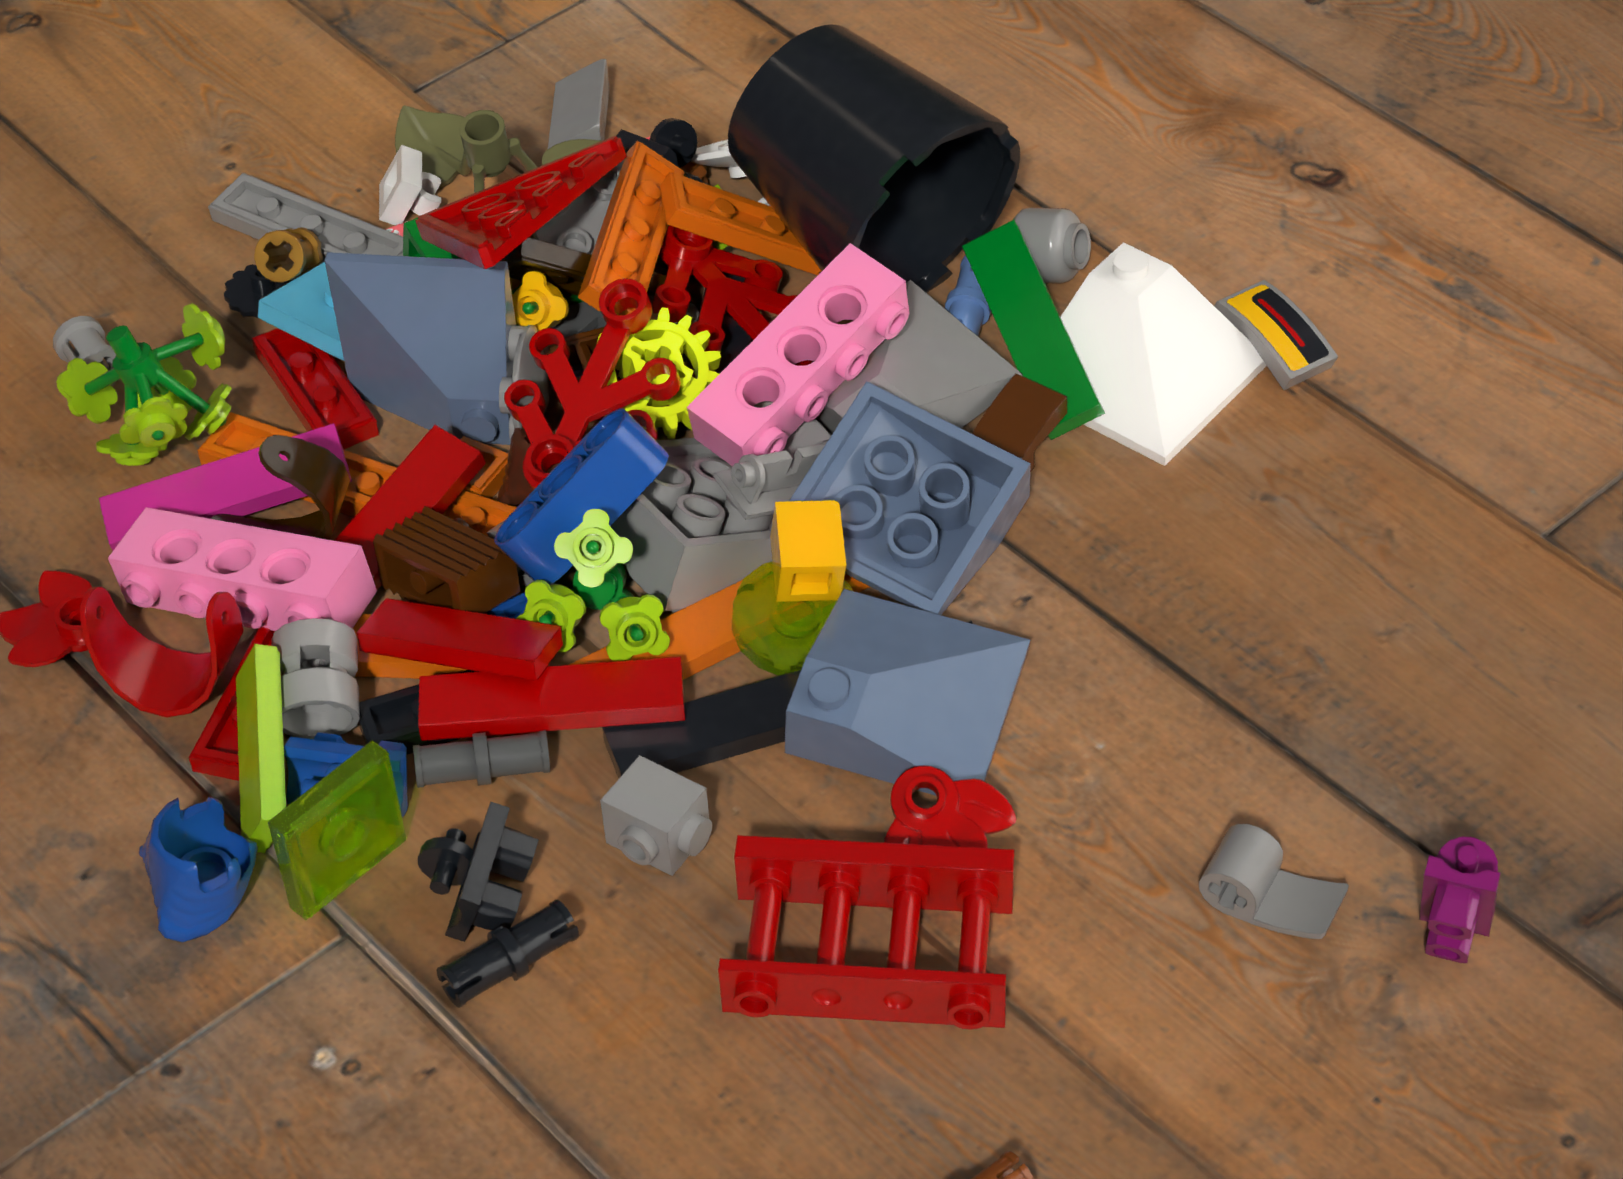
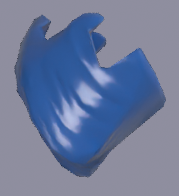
M208 797L205 802L195 804L184 810H180L178 798L167 803L153 819L146 842L139 847V855L145 863V869L150 879L154 896V904L157 908L158 930L164 938L186 942L209 934L229 920L239 906L247 889L255 865L258 846L256 842L227 830L224 822L223 805L217 798Z

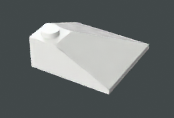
M1124 242L1088 274L1061 315V319L1105 411V414L1083 425L1163 466L1176 456L1267 366L1250 340L1172 265Z

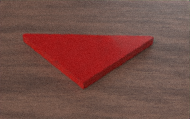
M613 136L420 215L415 222L421 238L483 269L493 267L627 157L621 138Z

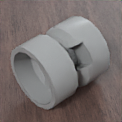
M316 618L297 620L285 624L276 630L272 637V646H276L277 651L280 652L283 733L294 737L313 739L318 732L341 735L356 727L360 719L359 686L354 678L358 671L357 636L355 631L345 623L331 619Z

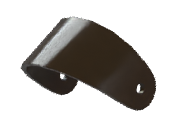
M273 435L267 437L260 445L258 453L260 462L273 476L292 484L311 497L319 510L302 517L278 520L242 517L231 514H218L211 518L330 540L350 478L345 464L328 449L299 438ZM279 454L286 456L288 461L282 460Z

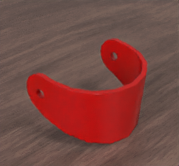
M103 587L88 589L80 605V621L84 642L98 673L118 696L140 711L166 718L190 714L209 699L244 631L238 605L234 597L228 592H217L209 601L206 625L211 652L200 654L172 650L147 639L127 623L116 608L109 592Z

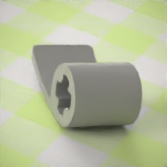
M1236 824L1228 829L1199 881V891L1212 907L1224 914L1278 933L1308 939H1322L1347 894L1349 885L1347 883L1306 878L1280 870L1283 861V850L1279 842L1271 834L1259 827L1250 824Z

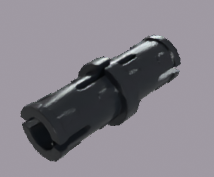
M554 900L549 903V906L509 929L498 926L491 930L487 935L488 941L447 965H441L437 968L436 972L439 981L447 980L449 982L442 986L446 995L456 1007L460 1008L466 1005L467 1001L508 977L512 976L513 980L517 981L529 973L530 964L566 943L573 942L579 938L577 926L567 927L566 925L574 921L572 915L561 901Z

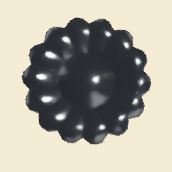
M248 265L244 271L235 272L233 279L225 283L224 299L229 303L230 310L240 312L243 317L254 316L258 318L259 300L293 280L282 283L273 282L265 278L256 265Z

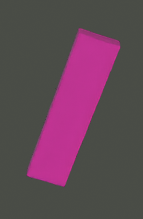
M334 423L292 436L293 438H299L328 449L345 464L350 482H352L340 437ZM260 447L100 497L99 502L109 545L113 551L146 507L211 519L218 514L245 516L308 495L292 484L268 472L260 462L258 454ZM279 454L282 460L288 461L286 456Z

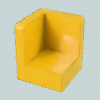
M835 500L775 502L770 541L776 602L838 600L842 593L846 571L840 504Z

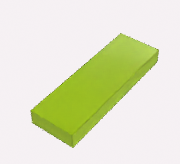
M254 644L236 676L241 836L256 842L258 853H265L287 821L280 652L277 651L276 646Z

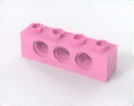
M850 243L687 406L694 439L732 467L735 463H739V460L744 455L755 454L758 456L783 451L787 439L804 421L811 422L822 412L828 397L844 380L850 381L854 379L865 367L869 355L885 339L890 340L903 329L910 314L906 281ZM842 320H853V322L848 324H836ZM805 360L814 361L811 364L805 366L795 365L796 363ZM764 401L774 402L767 407H753Z
M147 507L108 557L127 603L142 608H156L187 614L194 618H206L208 604L212 596L217 592H228L234 597L238 605L243 626L252 629L264 627L271 631H276L285 624L313 618L331 619L345 623L350 628H353L377 592L361 545Z

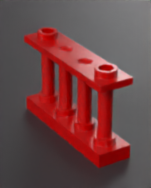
M737 835L734 860L738 900H754L746 960L720 958L718 973L722 1012L741 1013L749 1017L784 1015L954 1025L969 1030L982 1027L1005 1028L1006 974L986 973L990 913L1013 914L1015 850ZM782 902L823 904L816 964L774 961ZM851 906L893 908L887 968L844 965ZM920 909L962 912L958 971L915 969Z

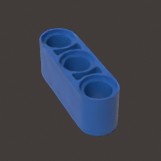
M619 408L612 411L591 429L508 516L495 535V544L533 581L544 580L551 585L573 566L568 559H562L555 553L554 543L557 536L564 532H572L583 522V515L590 509L605 511L609 515V525L611 526L664 469L669 457L667 451L625 409Z

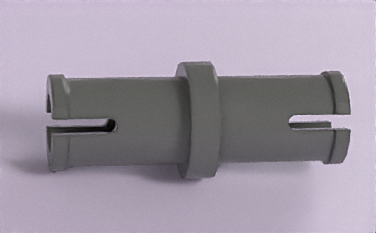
M546 730L539 731V733L486 739V732L472 734L473 740L427 746L413 745L417 788L424 787V785L477 779L478 786L491 784L492 777L550 772Z

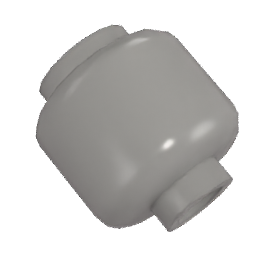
M1025 208L1013 218L1022 232L1045 283L1069 282L1078 273L1079 269H1083L1087 265L1091 251L1090 233L1087 226L1081 223L1078 216L1070 209Z

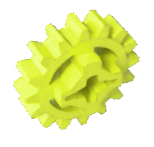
M662 307L657 320H649L640 332L630 334L615 369L619 370L618 377L623 379L641 371L648 361L655 358H666L674 363L681 379V387L674 397L665 401H656L646 396L622 407L627 412L631 410L646 412L651 417L655 427H662L667 438L674 439L679 422H682L692 430L687 406L719 375L714 370L719 367L721 354L720 351H704L708 346L711 336L707 330L695 335L689 332L692 317L686 315L678 324L669 322L668 308ZM683 353L690 360L694 370L684 365ZM615 369L607 386L618 381ZM660 374L652 380L651 384H662L668 380L670 375Z

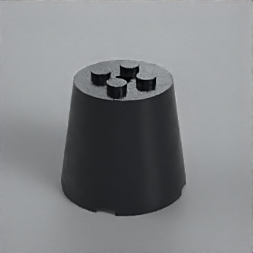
M833 24L818 26L801 33L783 45L761 66L740 96L732 114L728 130V148L732 158L821 271L851 243L904 279L906 283L911 280L926 293L943 283L953 274L946 266L960 253L963 245L990 232L1010 197L1020 163L1019 142L1010 135L1009 127L1000 119L849 29Z

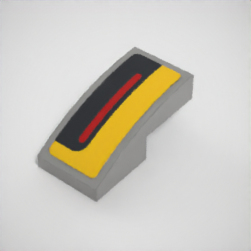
M1265 280L1217 301L1214 305L1250 340L1283 390L1332 368L1338 358L1331 345L1302 310L1280 290Z

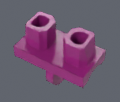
M1461 836L1448 841L1442 846L1437 857L1430 855L1428 857L1423 879L1420 920L1428 922V929L1430 931L1425 953L1430 956L1467 963L1474 933L1489 937L1501 873L1498 872V860L1494 851L1484 841L1475 837Z

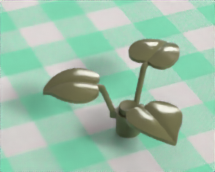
M406 105L402 106L396 126V153L401 145L421 151L422 172L431 173L440 178L441 184L439 188L451 183L458 173L467 176L472 170L474 193L484 190L485 177H495L501 174L509 164L511 156H515L527 171L538 168L523 151L518 138L508 139L504 120L494 111L478 110L463 117L450 113L426 112ZM575 139L558 143L545 151L542 156V165L599 143L602 140Z

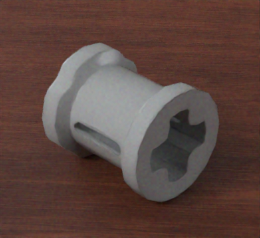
M78 316L64 322L56 330L53 337V348L63 361L69 363L74 358H80L86 364L94 361L100 362L108 371L114 368L112 363L116 354L112 347L105 342V331L98 320L91 316ZM69 341L72 342V344H73L74 347H75V350L71 347V345L69 344ZM103 358L106 360L109 367L105 365V363L103 362Z

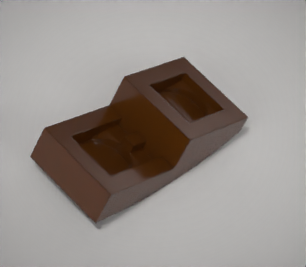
M1015 373L989 406L972 434L1031 463V473L1035 468L1034 451L1067 414V396Z

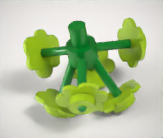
M193 303L185 305L183 308L185 322L182 324V332L185 338L152 350L148 343H137L127 326H118L112 329L106 336L108 343L116 354L112 363L113 369L108 371L100 362L94 361L86 364L84 360L74 358L69 361L67 365L68 370L60 373L57 377V388L67 399L71 413L78 417L86 415L90 421L96 424H102L110 418V406L115 404L118 399L116 390L110 385L120 379L122 380L125 392V413L123 415L125 424L122 425L118 434H113L110 436V439L100 440L96 443V450L98 452L110 454V457L115 458L118 464L127 466L147 464L151 462L152 458L159 455V451L166 450L168 442L172 439L179 438L184 434L186 439L191 440L193 437L197 438L203 430L208 434H212L219 426L226 424V417L232 406L225 399L232 387L228 384L219 385L206 402L191 391L197 382L195 374L190 370H183L182 363L175 357H171L190 349L193 359L199 366L207 365L212 370L221 366L219 356H222L225 351L223 329L213 316H210L205 310L201 312ZM194 408L198 412L187 429L185 418L188 412Z

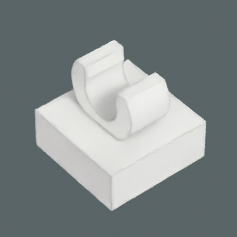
M404 145L400 146L379 184L380 221L398 225L403 223L409 210L420 216L439 207L441 197L436 196L435 193L441 184V179L431 173L422 172L421 151Z

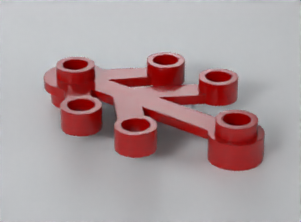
M669 225L659 252V257L669 268L665 283L656 289L652 303V312L655 314L659 313L662 307L668 308L669 322L672 323L679 322L686 316L691 296L685 289L692 273L706 288L698 321L692 323L689 332L695 335L707 330L711 334L708 346L704 350L705 352L721 351L725 339V333L721 328L725 310L754 340L770 324L757 309L779 315L798 296H787L777 293L783 272L775 263L763 259L753 260L716 249L712 245V239ZM722 272L744 277L745 280L741 282L727 278ZM805 360L798 362L795 365L805 366L811 364L813 361Z
M628 278L618 279L608 284L601 292L599 308L606 325L579 383L568 361L570 349L563 334L556 329L545 328L532 336L529 342L530 353L536 365L542 370H546L565 411L555 434H553L543 415L546 407L544 396L535 382L526 379L518 380L512 383L505 392L504 400L510 414L515 420L521 422L531 443L523 461V473L533 490L549 475L547 473L548 469L552 465L560 463L582 440L590 422L646 396L656 401H665L678 393L681 387V379L674 363L666 358L652 359L642 367L641 371L607 386L630 334L640 332L647 325L652 315L651 302L644 286L640 282ZM626 309H636L630 314L621 315V313ZM558 345V348L553 353L548 355L541 354V351L546 346ZM660 374L670 375L668 380L662 384H651L652 380ZM534 396L532 402L528 405L516 406L522 397ZM642 410L628 411L657 440V431L649 414Z

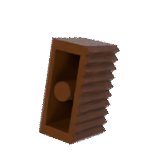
M424 506L421 514L415 512L412 519L405 517L402 525L396 522L393 530L386 528L383 536L377 533L373 540L381 585L385 590L390 589L394 595L398 593L402 599L406 597L409 602L414 601L420 604L486 614L520 592L517 572L518 565L495 544L493 538L472 529L466 521L459 517L451 519Z

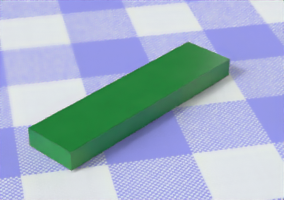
M1015 220L963 245L962 248L1017 370L1022 373L1023 377L1067 396V414L1050 432L1049 438L1053 440L1105 414Z

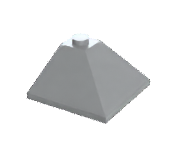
M910 280L906 283L910 314L903 329L890 340L885 339L869 355L865 367L854 379L850 381L844 380L828 397L824 409L816 417V420L832 435L866 381L962 428L989 408L1015 373L1021 376L1022 373Z
M694 438L657 440L669 455L664 469L611 525V528L619 537L629 539L633 545L632 558L629 562L625 563L630 577L647 594L659 598L664 611L677 612L773 565L770 541L773 514L745 520L713 477L715 472L732 469V466Z

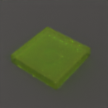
M373 740L268 821L289 906L305 920L311 918L406 841L389 753Z

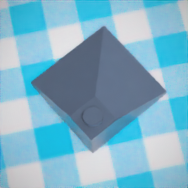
M327 252L324 261L347 377L361 399L428 430L437 425L459 439L465 436L485 444L510 445V414H502L499 408L500 382L502 377H512L514 361H510L508 355L509 332L511 326L516 325L507 261H499L493 267L483 269L464 259Z
M866 381L789 501H837L840 504L845 547V574L906 606L942 615L1000 545L1029 498L1031 463Z
M843 589L806 656L786 709L785 753L892 784L906 770L917 766L936 767L948 774L953 781L979 779L985 782L1030 647V639ZM920 788L917 790L936 796V794L928 788Z

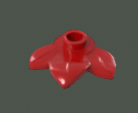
M45 570L39 580V603L0 612V635L6 642L14 646L8 655L9 663L23 667H40L54 663L72 651H88L84 642L80 621V605L83 596L88 589L92 588L88 580L67 572Z
M917 766L902 773L892 787L890 804L895 819L888 829L884 843L988 848L985 834H994L1012 827L1016 823V815L1006 797L995 787L982 780L965 779L953 781L948 774L936 767ZM920 788H928L936 794L938 801L930 808H920L913 802L912 794Z

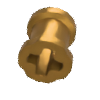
M302 227L266 233L259 239L254 254V260L260 273L273 282L281 283L293 280L320 265L323 258L321 242L312 231ZM286 244H290V245H291L292 249H291L290 253H289L288 250L284 247V245H286ZM288 256L294 262V264H287L285 260L288 258Z

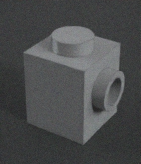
M640 755L600 800L606 843L621 850L631 861L639 865H651L671 876L675 874L689 856H696L703 850L711 835L712 821L709 819L707 788Z

